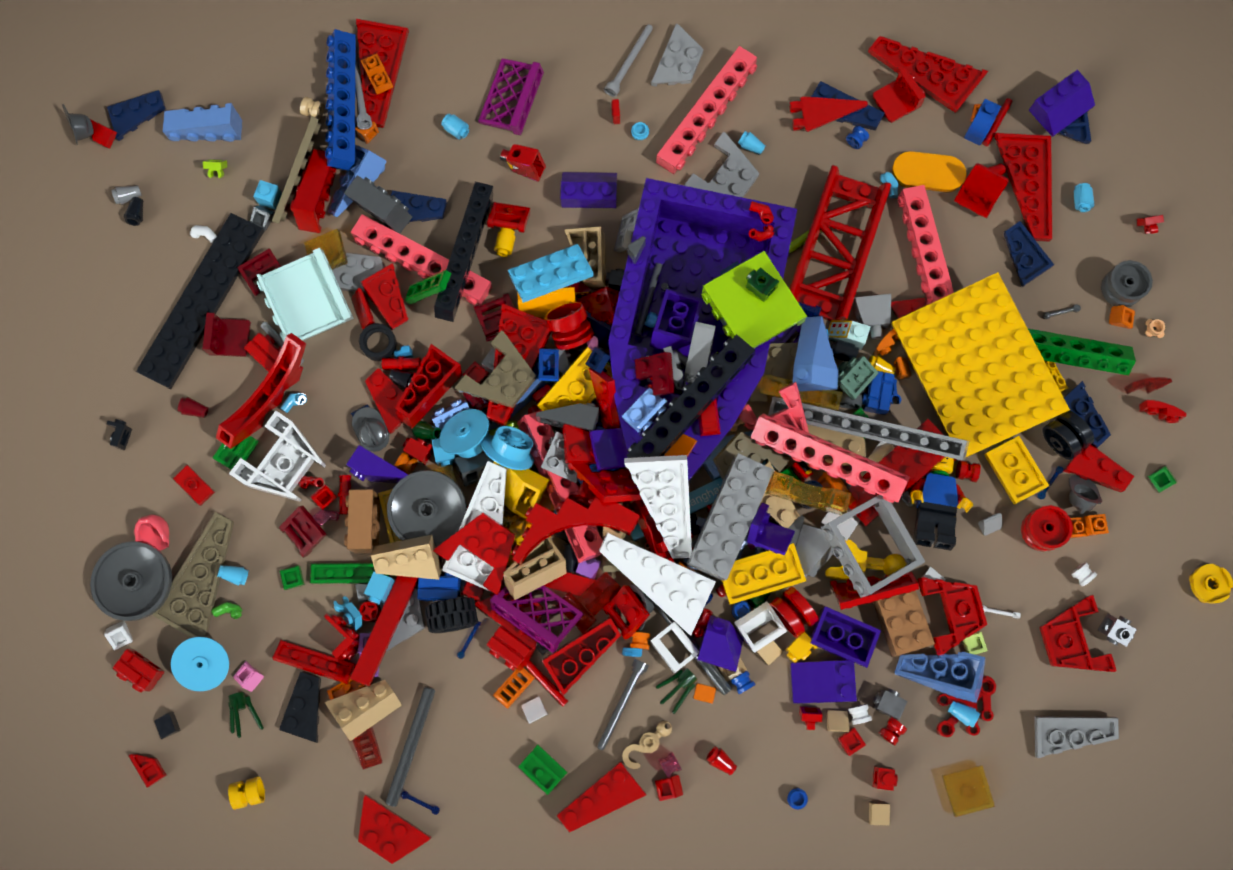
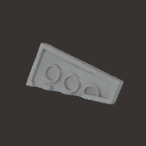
M1035 716L1036 758L1062 753V751L1079 749L1090 744L1095 745L1119 739L1117 717Z

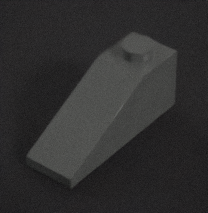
M579 403L536 413L537 421L560 428H563L565 423L588 432L596 430L600 417L599 408L592 403Z
M481 452L471 458H462L460 456L454 458L457 473L464 486L479 482L487 461L494 462L485 452Z

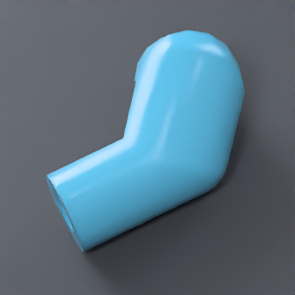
M890 172L881 174L880 181L883 184H891L888 197L897 198L898 181Z
M304 393L290 394L280 409L288 413L293 406L305 404L307 396Z

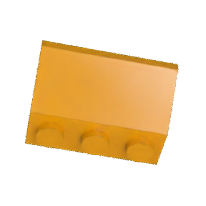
M574 287L561 288L524 303L517 292L518 309L544 320L546 314L556 307L576 302Z

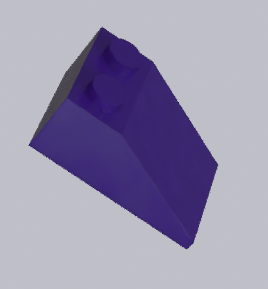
M360 445L346 464L350 468L349 472L361 481L367 479L370 482L397 484L404 477L407 478L406 476L408 475Z
M845 660L790 663L793 703L857 701L854 662Z

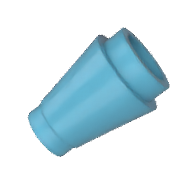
M747 131L743 133L738 141L741 148L759 155L766 146L755 135Z
M220 565L217 577H221L238 586L240 584L245 585L249 570L244 569V567Z
M955 701L951 703L948 712L967 727L968 725L974 727L980 716L976 708L956 703Z

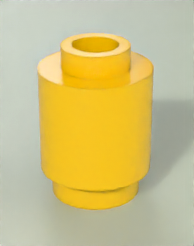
M501 228L497 233L494 251L501 257H507L512 254L516 238L514 235L515 231L512 229Z

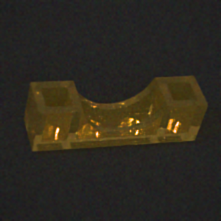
M764 375L760 393L782 398L779 393L780 389L792 384L793 381ZM835 390L799 391L801 402L804 404L835 411L839 410L843 392Z
M776 471L773 472L765 494L838 515L847 513L851 493L834 488L809 485L795 479L793 476Z

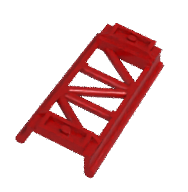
M835 165L831 166L789 288L805 313L816 317L822 316L823 319L828 321L848 319L891 188L890 183H884L879 187L839 175L838 167ZM832 196L852 202L827 211ZM863 206L872 208L865 230L830 220V218ZM830 228L858 236L862 239L856 258L850 254ZM820 230L846 261L814 251ZM810 259H816L846 269L844 272L808 285L802 284ZM849 278L843 297L819 289Z

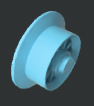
M477 409L464 410L454 415L444 425L440 433L439 440L442 449L449 454H458L462 458H471L480 454L483 451V440L490 436L487 416L484 412Z
M501 426L496 430L495 435L486 437L482 442V448L486 455L494 462L506 468L526 470L531 468L534 463V458L530 454L533 441L525 432L517 428Z
M193 637L183 641L175 649L171 658V670L175 679L185 688L193 691H207L217 687L225 679L229 670V657L224 647L217 641L208 637Z

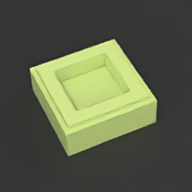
M982 632L974 633L962 641L967 653L975 655L988 651Z

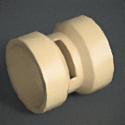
M308 97L302 100L300 105V113L302 115H310L320 120L324 114L325 105L323 102H315Z

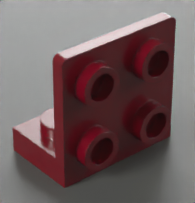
M207 313L202 349L211 356L246 357L248 352L244 349V346L249 343L251 322L239 319H220L215 313Z

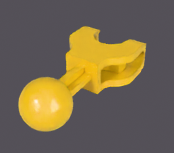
M845 540L863 573L866 569L883 570L886 575H889L907 565L904 557L900 554H890L885 559L867 557V551H861L852 540ZM843 566L830 567L825 571L827 578L837 580L849 579L843 571Z

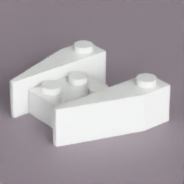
M275 411L265 424V427L280 438L257 469L240 458L229 474L252 489L300 502L302 499L293 494L292 491L314 461L324 468L326 465L299 428L291 420Z

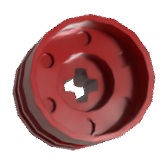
M582 302L567 303L556 307L546 314L545 320L550 331H553L552 338L555 340L554 343L557 349H572L583 345L593 337L594 332L590 327L591 324L588 320H585L587 314Z

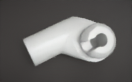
M195 225L190 231L191 237L199 238L200 235L205 236L211 243L217 237L208 226Z

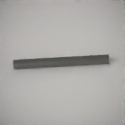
M655 263L634 332L637 336H641L662 268L660 263Z

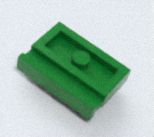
M249 436L232 449L222 443L213 459L232 470L240 458L245 461L248 459L259 441Z
M539 744L518 766L547 795L568 773Z

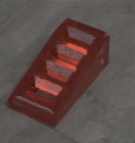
M373 727L366 730L367 734L353 739L363 769L383 762ZM363 740H370V742L361 744V741ZM369 747H372V748H373V750H370V751H367V752H364V753H363V749H366V748H369ZM375 754V758L365 760V757Z

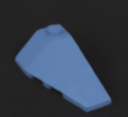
M822 316L806 317L805 322L801 326L793 369V383H797L799 391L838 389V368L835 364L834 354L830 347L829 337Z

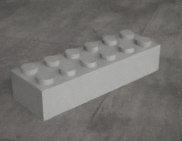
M739 453L733 457L687 565L722 581L728 579L774 469Z

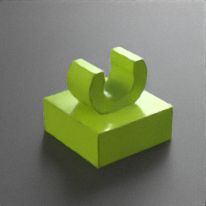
M209 159L203 161V169H209L207 173L209 178L214 177V171H217L218 178L224 176L222 169L227 168V160Z

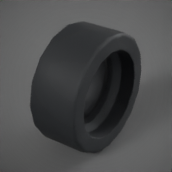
M375 323L367 326L359 337L361 350L371 360L382 361V358L391 357L396 350V337L391 329L384 324ZM383 332L389 339L387 348L382 352H372L367 346L368 338L374 333Z

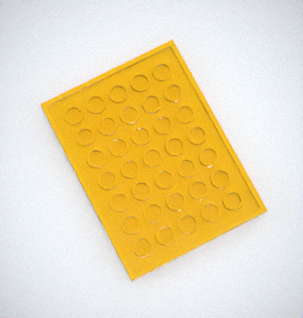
M998 272L891 323L947 435L969 441L966 457L1070 410Z

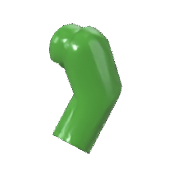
M225 602L212 608V614L215 617L224 613H230L231 618L234 619L242 616V608L233 603Z

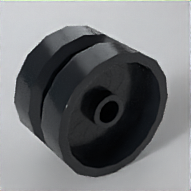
M1070 410L1055 417V421L1052 420L1042 428L1043 436L1048 445L1058 455L1068 460L1074 459L1081 453V449L1087 448L1094 442V435L1089 425L1079 415Z

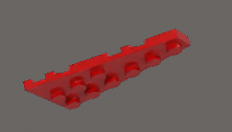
M356 19L362 91L366 113L370 115L372 122H375L377 127L384 128L409 31L406 27ZM376 53L393 85V88L378 95L361 63V60Z
M879 36L868 50V53L898 74L899 71L906 68L909 73L913 74L915 82L925 93L954 113L959 110L988 73L987 70L982 69L980 71L972 68L973 66L962 65L956 63L953 59L941 55L919 51L918 48L913 46L911 48L903 46L900 42Z
M996 133L994 137L1027 230L1036 241L1050 242L1052 240L1051 136Z
M502 303L499 332L501 330L504 331L533 371L539 359V349L544 348L552 331H550L546 320ZM497 349L495 351L494 369L505 357ZM489 401L487 418L506 426L515 406L511 408Z

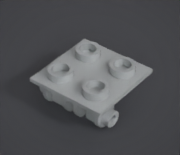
M556 431L554 437H551L549 440L551 445L541 468L576 483L578 480L577 473L574 470L571 471L568 468V463H565L563 434Z

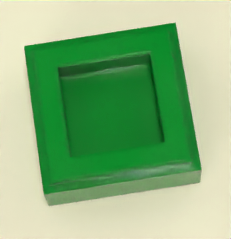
M299 565L280 571L284 590L305 585Z

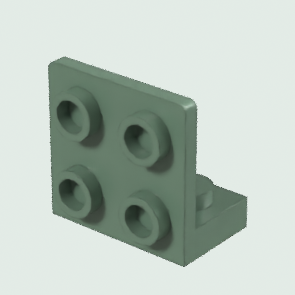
M864 356L857 359L854 357L849 362L844 361L837 367L838 386L842 388L851 400L856 399L879 372Z

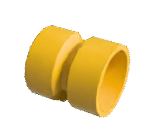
M260 777L247 779L245 783L238 781L229 784L228 796L232 808L236 810L247 807L248 803L251 806L264 803L265 789Z

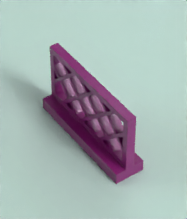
M502 58L478 122L483 125L510 130L516 135H521L544 74L541 64L538 62L527 64ZM505 65L512 66L514 69L506 74L503 72ZM524 69L529 70L527 75L522 78L520 77L518 72ZM517 74L519 79L510 84L507 78ZM506 80L508 85L498 90V83ZM522 83V90L515 93L512 88ZM511 89L513 95L503 99L501 94ZM500 96L502 101L492 105V99ZM516 99L517 105L509 109L507 103ZM505 105L507 111L498 115L495 110ZM494 111L496 117L491 120L485 119L487 114ZM508 115L511 116V121L509 124L501 122V119H503L504 117Z
M544 585L535 589L543 592L544 597L532 598V593L530 592V599L507 601L503 598L506 593H510L506 586L498 595L495 594L491 598L490 605L493 611L552 653L558 649L560 642L583 616L581 611ZM547 601L558 602L559 608L548 610ZM544 602L545 610L534 611L533 603ZM519 604H531V612L519 610ZM563 612H572L576 616L573 620L564 621ZM560 613L561 621L550 622L549 614ZM546 614L547 623L539 624L535 621L536 615ZM562 626L563 632L557 637L551 632L550 627Z

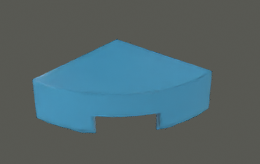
M409 345L402 346L400 351H394V358H399V356L411 358L413 357V351Z
M623 647L622 655L642 657V649Z

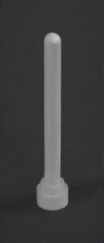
M648 24L614 80H611L605 86L604 91L609 96L616 97L619 93V84L651 33L652 25Z
M355 61V93L359 110L356 121L358 128L366 130L372 126V120L370 115L366 113L358 63Z

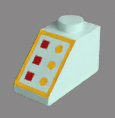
M831 320L828 328V339L835 342L838 339L855 344V347H859V350H861L866 343L871 326L855 321Z

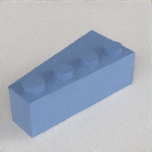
M232 103L225 104L223 108H219L218 105H212L210 109L206 110L201 107H195L193 111L187 109L164 111L163 133L172 141L207 140L213 142L225 140L232 142L234 140H241L242 119Z

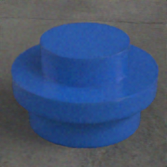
M745 601L737 602L732 607V615L736 620L752 611L750 605Z
M795 788L788 793L787 801L792 808L799 810L806 806L808 797L805 791Z

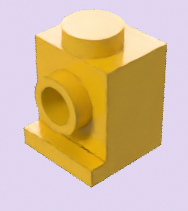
M804 632L785 650L788 652L787 657L793 663H796L800 659L804 661L812 653L810 651L811 648L814 650L818 647L810 644L811 638Z

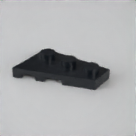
M300 672L281 722L280 731L318 743L321 678Z

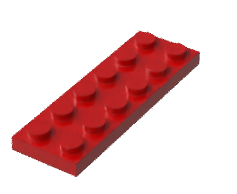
M929 419L917 428L918 430L943 435ZM896 446L878 463L910 477L904 489V494L940 463L945 456ZM869 472L862 476L864 479L871 478ZM885 479L879 481L882 487L890 486L889 482ZM859 485L851 486L848 490L855 501L848 507L852 510L879 494H870ZM873 505L856 514V516L867 526L879 514Z

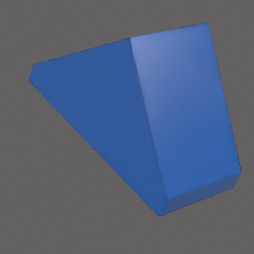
M539 349V381L559 380V350Z

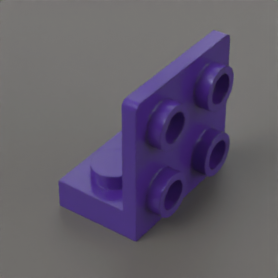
M761 503L751 523L747 543L770 550L776 554L785 555L795 531L768 522L771 515L768 513L769 505Z

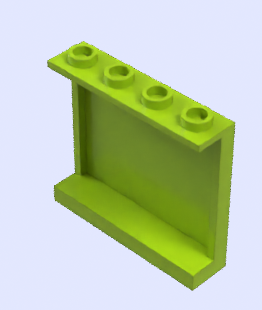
M765 251L703 285L701 296L704 302L712 307V314L717 321L720 320L723 324L722 329L725 335L734 338L737 334L752 348L758 347L796 324L799 326L805 322L807 317ZM760 267L774 279L779 280L777 289L765 302L746 288L747 276L753 269L757 271Z

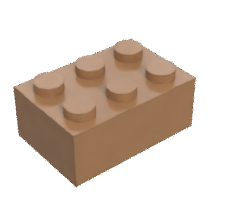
M349 490V495L346 496L348 515L345 516V526L348 527V534L344 537V544L348 550L355 554H371L374 546L379 545V495L374 490Z
M916 590L892 596L891 598L873 601L892 657L935 644Z

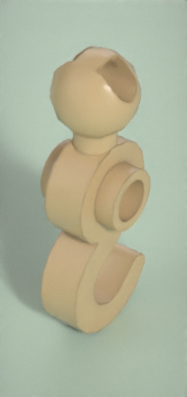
M668 721L659 722L654 733L647 732L643 734L639 741L640 745L631 744L624 749L622 757L627 767L631 769L640 768V763L629 760L628 756L631 751L653 753L658 749L659 739L669 736L672 732L671 724L668 729L665 728V724L669 723Z

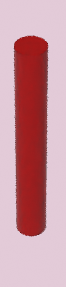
M1006 98L994 123L982 142L984 146H989L1013 102L1011 99Z
M530 660L527 661L524 667L563 707L568 700Z

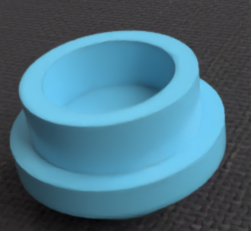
M637 122L632 126L631 134L636 140H644L649 135V128L645 123Z

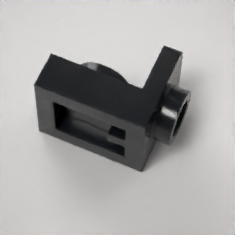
M115 419L112 422L107 420L106 424L115 428L110 437V445L125 451L132 429L126 426L127 423Z

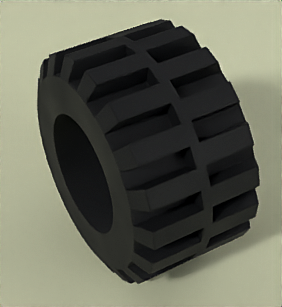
M452 598L434 602L425 607L428 631L430 633L458 631L473 627L478 623L474 598Z

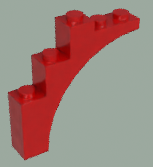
M293 333L286 336L274 365L260 386L235 413L219 424L216 435L219 441L232 449L262 428L265 415L279 406L284 391L300 380L303 370L300 364L306 347L304 341Z
M594 495L591 496L587 503L588 509L566 498L565 501L559 503L556 509L557 514L535 503L534 507L530 506L525 514L527 517L526 522L532 526L531 528L527 527L522 535L524 540L521 545L517 544L511 554L513 555L512 560L521 565L529 553L542 541L568 528L585 525L603 526L631 535L640 519V515L617 502L603 503Z

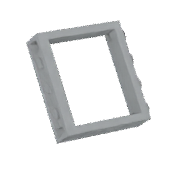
M877 495L821 527L825 534L824 538L829 541L835 557L840 560L844 573L850 578L854 590H857L861 598L874 593L925 562L891 502L884 500L882 495ZM874 505L907 565L871 586L837 525Z

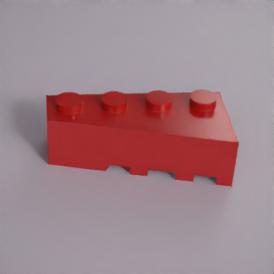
M314 149L312 155L308 157V166L302 173V182L297 186V195L295 200L293 199L291 202V210L299 230L320 233L322 227L319 225L320 218L324 219L326 213L324 211V202L329 201V186H333L337 168L327 166L325 151Z
M433 344L428 348L427 355L423 357L419 369L414 373L411 383L406 387L395 406L398 419L412 429L462 376L461 365Z
M610 617L542 659L562 695L621 636Z
M620 761L559 812L557 817L570 833L646 796V793Z

